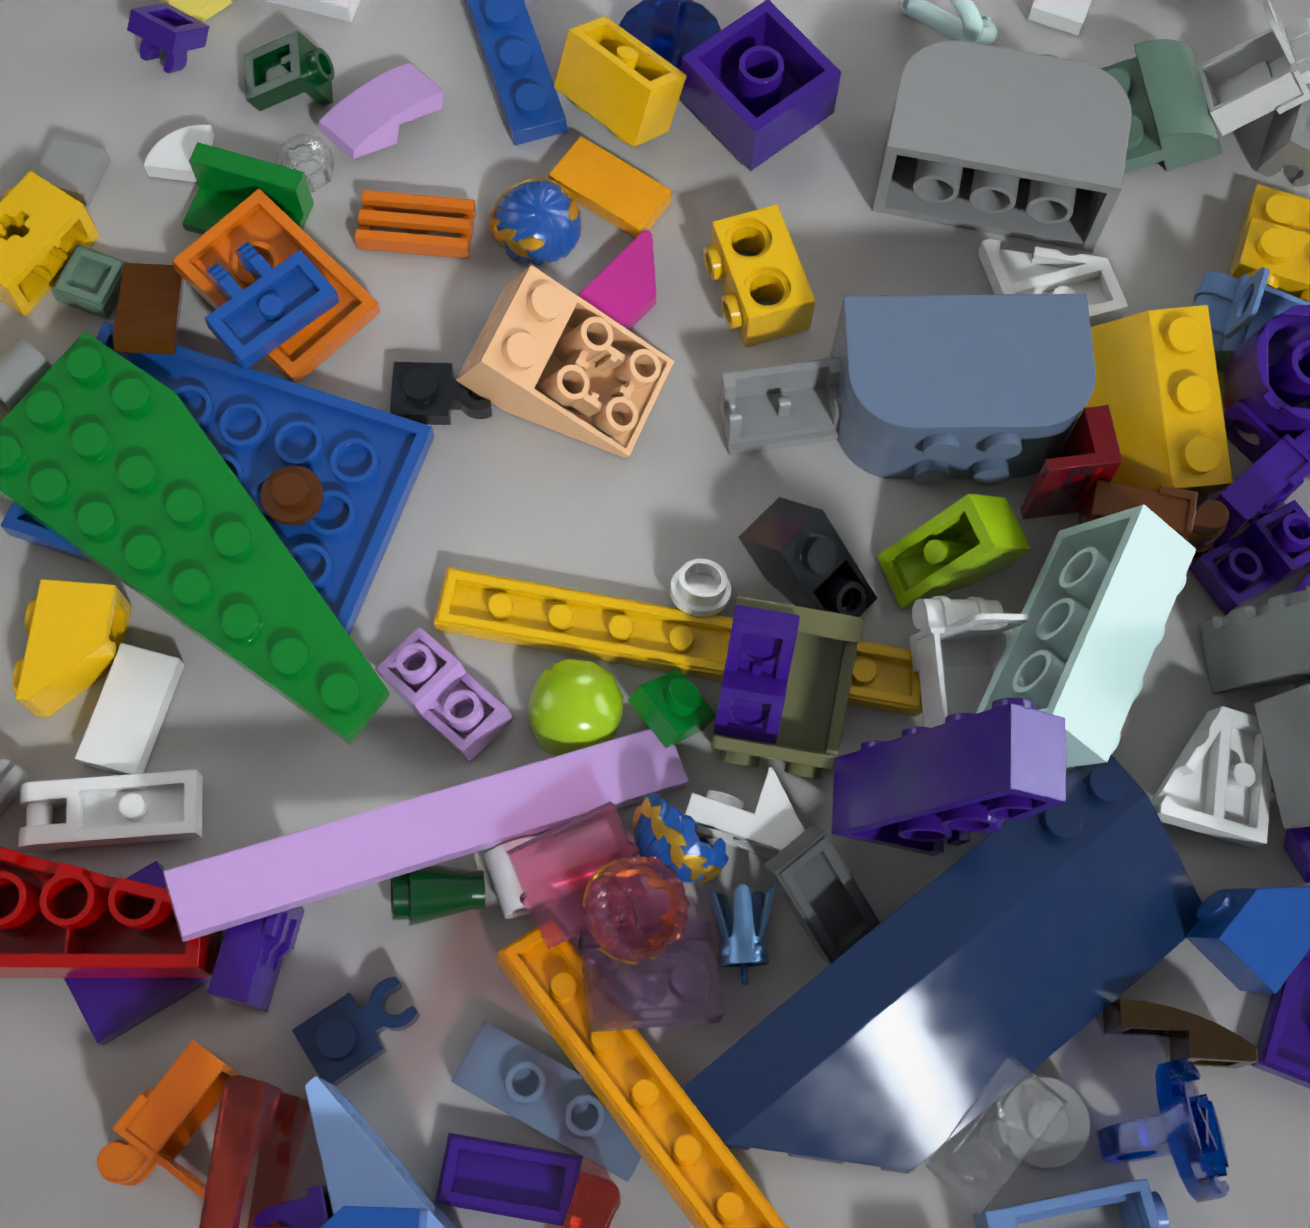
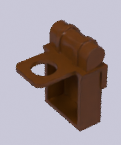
M1097 480L1079 512L1077 525L1144 504L1196 548L1192 558L1195 559L1207 553L1213 547L1215 540L1223 534L1229 519V511L1222 502L1217 500H1207L1196 507L1198 492L1164 485H1160L1156 491Z

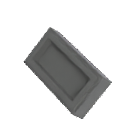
M815 824L764 864L767 872L819 955L828 964L834 962L880 924V921L827 833Z

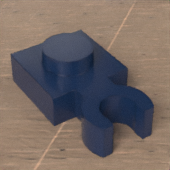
M396 977L386 978L379 982L371 992L369 1003L360 1008L354 996L348 993L292 1030L321 1079L334 1086L338 1085L387 1052L377 1035L386 1029L391 1031L405 1030L419 1019L420 1014L414 1006L407 1008L399 1015H390L386 1012L385 1003L387 998L403 987Z

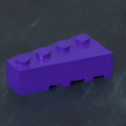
M1003 698L993 701L992 709L977 714H951L945 718V724L932 728H907L902 731V737L890 741L873 740L863 742L861 750L834 758L831 834L935 856L944 852V840H947V845L960 846L970 842V831L992 833L1002 829V820L1021 821L1066 802L1065 718L1035 710V703L1028 699Z

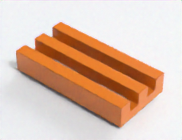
M363 190L361 197L363 207L359 209L358 214L359 229H356L354 237L357 249L469 259L476 216L475 200ZM373 226L406 229L407 233L373 230ZM428 231L460 234V238L422 234H428Z

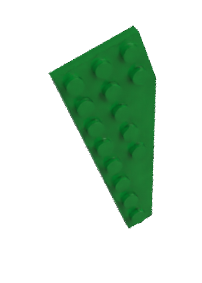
M84 331L0 422L1 496L348 744H352L390 696L386 686L175 392Z

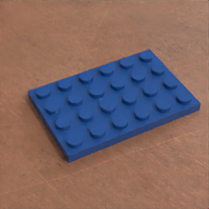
M104 321L96 339L114 351V324ZM177 345L176 354L173 355L116 352L178 395L350 636L433 442L434 433L432 427L251 368L244 370L239 364ZM285 466H302L311 470L319 478L323 487L324 500L321 509L312 520L302 525H283L274 521L266 513L261 502V489L265 480L271 473ZM11 504L0 525L8 535L96 564L17 506Z

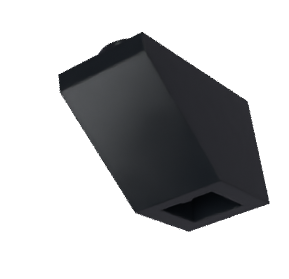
M779 497L738 537L765 579L795 606L860 617L877 600V596L822 509Z

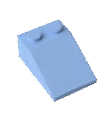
M315 1076L305 1085L333 1215L343 1206L428 1209L427 1228H457L338 1087L318 1076Z

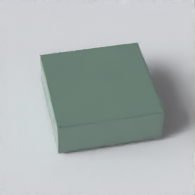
M77 244L52 287L51 292L58 302L109 319L118 302L123 265L129 262Z

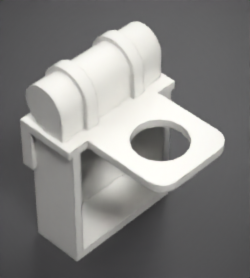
M1261 0L1272 28L1198 66L1209 112L1222 136L1276 109L1281 114L1310 100V90L1307 85L1308 83L1310 84V18L1302 19L1284 28L1270 1Z
M934 596L931 599H917L912 609V620L914 626L917 629H921V631L910 636L913 673H919L924 727L932 728L945 724V718L951 714L976 713L1013 633V628L1029 622L1027 614L1003 613L1002 605L998 600H985L982 597L949 599L947 596Z

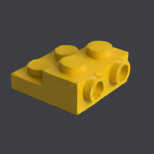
M1257 184L1249 198L1228 275L1237 279L1243 274L1251 277L1261 267H1265L1270 271L1266 283L1267 286L1310 302V199Z

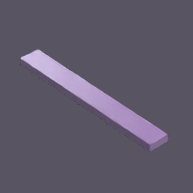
M648 729L163 871V878L181 940L185 942L498 846L511 840L527 837L641 802L648 793H655L660 796L680 790L687 785L689 779L675 744L665 748L652 730Z

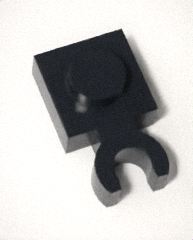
M394 362L391 414L425 425H451L452 410H462L467 416L474 419H486L492 417V404L489 400H475L470 397L473 391L456 381L452 363Z

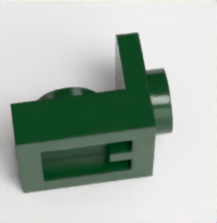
M298 30L244 54L246 101L257 110L262 111L304 92L322 107L333 103L332 80L335 73L332 61L322 48H317Z

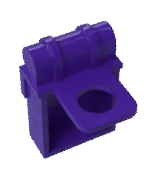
M1234 401L1223 412L1227 439L1253 465L1215 499L1222 502L1229 511L1226 529L1215 540L1213 545L1215 548L1226 543L1247 523L1251 524L1257 517L1262 518L1273 512L1305 482L1304 479L1310 473V429L1305 430L1301 435H1296L1294 438L1287 433L1281 439L1243 402ZM1235 419L1248 423L1256 431L1259 437V445L1251 444L1240 436L1235 428Z
M296 907L226 929L207 994L231 1004L268 1012L283 958L291 949H294L304 911Z

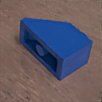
M1310 886L1218 890L1200 905L1196 914L1199 920L1186 935V938L1240 991L1276 994L1310 949Z

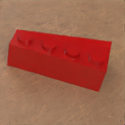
M0 847V978H211L220 950L221 931L182 942L167 889L121 877L116 878L89 871L83 867L63 862L57 863L26 855L20 851Z

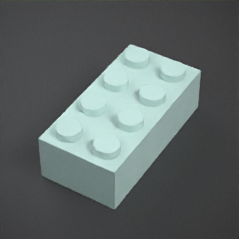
M1144 504L1060 530L1021 613L1028 615L1029 622L1014 628L975 714L992 709V702L998 699L1023 698L1031 700L1035 703V710L1065 718L1066 768L1108 762L1110 755L1115 751L1120 742V731L1132 702L1142 689L1143 676L1154 649L1165 634L1164 625L1175 599L1185 586L1186 573L1196 548Z

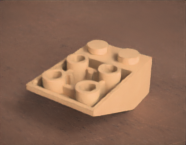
M530 265L503 288L456 381L484 399L491 401L492 404L507 413L626 459L630 456L675 361L533 265Z

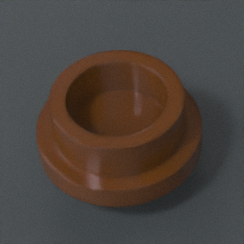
M293 465L277 469L267 477L261 489V502L266 513L271 519L283 525L297 526L309 522L319 512L324 500V491L319 478L311 470L302 466Z

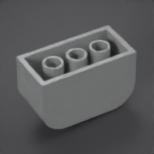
M948 40L930 44L917 51L908 60L901 73L884 146L872 211L1093 252L1122 189L1132 116L1128 96L1115 78L1104 70L1088 63L1062 59L1050 54L1040 55L1002 48L995 44H979L960 40Z

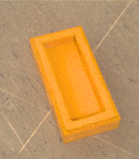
M582 136L579 137L548 175L549 179L567 189L578 204L634 238H637L645 229L649 231L672 202V190Z

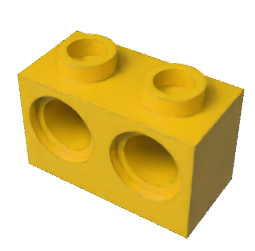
M778 204L713 221L710 246H706L703 249L706 268L712 281L720 279L725 295L721 297L726 322L730 329L738 328L745 348L810 330L816 300ZM750 251L756 255L748 257L742 256L737 252ZM766 298L774 301L776 304L761 305L754 300Z

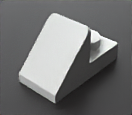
M772 767L769 768L755 813L742 810L744 806L742 800L714 790H709L706 797L692 793L685 815H689L695 820L696 834L713 840L722 838L728 845L769 859L773 858L805 831Z

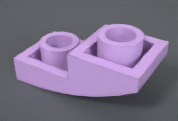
M407 63L375 77L346 96L319 121V131L352 159L366 156L397 144L399 124L442 110L444 90L412 64Z
M421 627L416 629L375 668L377 674L406 704L469 763L514 719L504 704L467 674L461 662Z

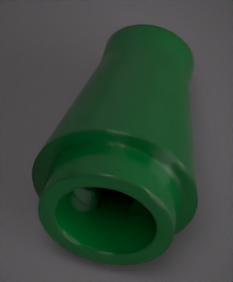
M433 865L390 878L392 920H408L409 926L469 910L485 908V879L483 870L469 871Z

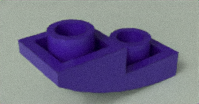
M1293 500L1253 522L1242 534L1200 556L1189 569L1226 616L1230 614V611L1244 606L1310 564V518L1296 500Z

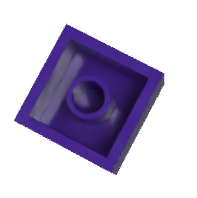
M765 0L682 56L681 71L687 76L680 99L751 172L834 113L841 71L770 0Z

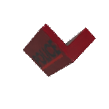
M1109 405L1083 409L1058 457L1046 459L1020 508L1022 519L1080 512L1097 480L1111 481L1123 459Z

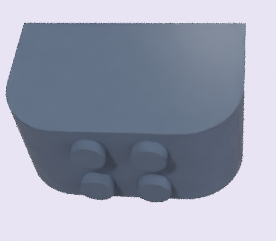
M1087 294L844 296L831 352V358L840 357L841 374L838 383L837 399H842V411L838 425V442L844 453L855 465L872 475L888 479H914L916 483L923 485L939 484L948 479L973 478L975 482L980 484H995L1003 482L1008 478L1026 477L1040 472L1046 459L1057 458L1078 418L1091 398L1096 380Z

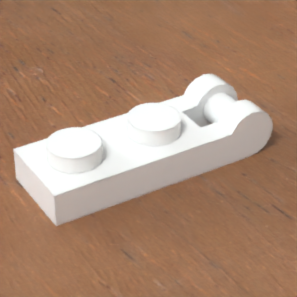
M196 769L24 783L21 785L20 806L27 808L26 827L19 829L18 849L28 853H48L63 848L202 838L203 776ZM60 805H66V823L53 824V809Z

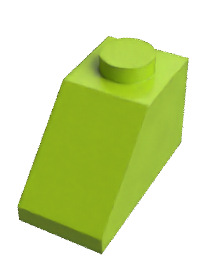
M967 494L878 554L877 559L900 608L907 609L913 607L917 599H931L934 596H942L985 580L1032 550L1006 497Z

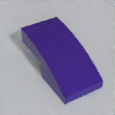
M742 605L735 606L713 733L776 744L798 633L799 615Z

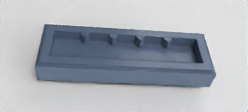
M484 1021L451 1082L629 1182L641 1159V1155L583 1077L567 1066Z

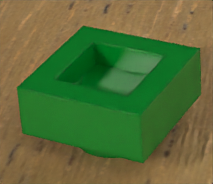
M679 668L640 685L628 699L665 748L705 730L716 717L715 712L703 699L696 686L687 679Z

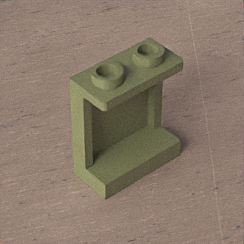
M737 596L736 605L799 615L798 633L776 744L713 733L711 748L723 750L722 761L727 763L759 767L761 757L786 761L784 768L786 773L821 779L823 768L834 770V758L839 757V747L857 645L861 643L865 618Z

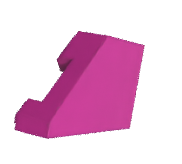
M647 229L577 295L628 330L656 304L652 233Z

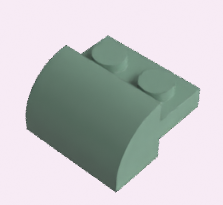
M1155 39L1134 44L1136 57L1100 68L1119 82L1126 92L1131 105V126L1124 173L1164 161L1165 169L1169 171L1222 154L1215 124L1206 102L1205 91L1194 52L1188 45L1171 39Z

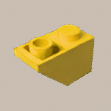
M40 580L37 599L29 602L25 615V628L29 636L25 656L17 661L12 679L16 700L35 717L49 718L109 673L120 644H125L132 609L131 604L116 585Z

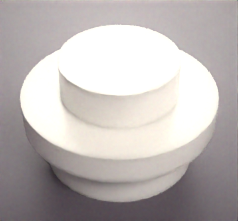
M693 559L686 562L673 575L670 585V596L674 604L683 612L697 617H709L720 613L726 608L731 596V584L725 570L716 562L708 559Z

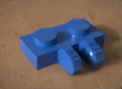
M248 242L238 247L235 252L238 255L239 262L256 279L254 283L244 290L241 289L231 274L219 265L218 262L206 271L214 287L227 301L205 317L206 324L209 330L244 370L251 367L339 303L337 291L301 250L272 269Z

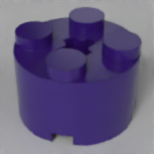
M1310 305L1291 307L1272 318L1234 350L1226 368L1225 390L1229 404H1232L1234 401L1243 402L1281 439L1287 433L1294 438L1296 435H1301L1305 430L1310 429ZM1235 419L1234 423L1241 431L1257 435L1256 431L1248 423Z

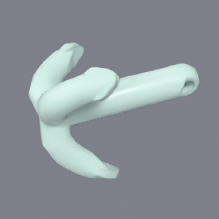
M927 0L901 1L900 8L904 14L952 40L992 44L997 38V29L991 18L987 16L981 17L972 0H950L959 17Z

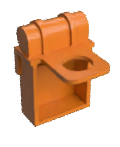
M192 1040L155 1087L145 1090L143 1094L140 1093L112 1128L125 1140H116L101 1149L97 1156V1167L100 1174L111 1183L135 1186L145 1181L160 1164L204 1200L211 1204L219 1205L223 1198L175 1160L237 1081L241 1073L211 1050Z

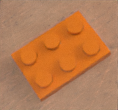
M260 189L256 190L172 259L175 270L210 305L217 309L227 301L214 287L206 273L207 269L218 262L219 265L231 274L242 290L256 281L252 274L247 272L241 265L235 252L244 243L248 242L272 269L297 251L301 250L337 291L339 303L264 356L291 382L300 383L380 313L379 303Z

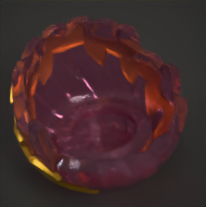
M647 856L642 858L624 857L622 859H615L604 866L602 865L592 875L586 886L582 906L586 909L585 915L589 931L599 944L600 950L614 960L635 965L641 961L655 959L669 947L668 944L683 936L685 932L684 927L688 921L687 911L690 903L687 896L684 895L685 888L682 881L677 878V872L673 868L664 865L662 859Z

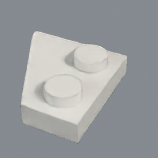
M988 239L981 242L978 255L994 294H1087L1091 326L1123 318L1129 307L1108 258L1086 254L1069 256L1061 253L1059 250L1035 246L1033 253L1030 254L1000 249V240Z
M1225 706L1206 713L1151 800L1161 822L1250 848L1267 844L1272 777L1257 716Z

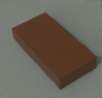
M124 263L113 329L115 352L176 354L184 278L175 270L174 265Z

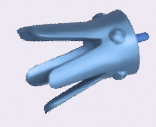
M738 885L734 893V920L728 898L723 893H715L713 889L707 888L708 898L720 938L718 966L741 967L742 984L746 986L748 985V967L770 964L766 933L775 886L769 887L764 902L762 892L756 891L751 895L747 885Z

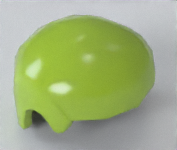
M576 659L562 660L554 663L550 669H545L537 679L531 692L528 710L529 727L540 748L554 756H559L614 740L622 719V701L624 698L614 675L592 661Z

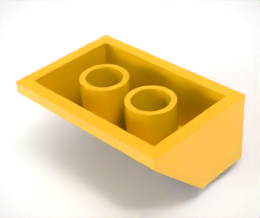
M1208 305L1148 310L1092 326L1091 334L1096 380L1093 393L1085 408L1109 405L1123 459L1110 482L1156 491L1160 485L1198 492L1197 497L1209 496L1232 484L1233 479Z

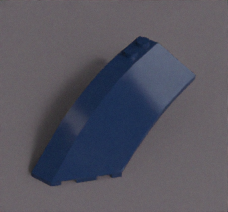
M1112 754L1108 762L1076 766L1066 774L1065 803L1021 821L1008 820L1002 825V829L990 834L909 899L683 1086L682 1089L726 1147L743 1150L756 1148L788 1153L790 1157L838 1164L844 1162L881 1167V1170L908 1174L1029 1075L1185 940L1186 935L1199 920L1196 914L1202 901L1148 795Z

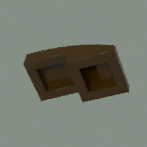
M1118 999L1103 1010L1104 1034L1169 1038L1171 1065L1239 1068L1258 1062V1048L1231 1030L1194 1013L1171 1006L1129 999Z

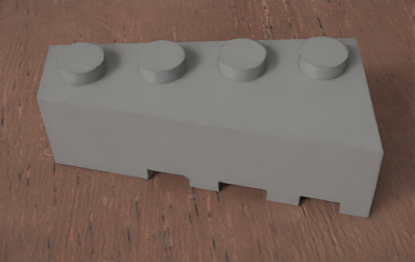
M1310 585L1306 586L1307 590L1268 599L1269 604L1256 608L1254 606L1242 607L1230 611V617H1212L1199 622L1212 694L1294 684L1295 688L1310 684Z

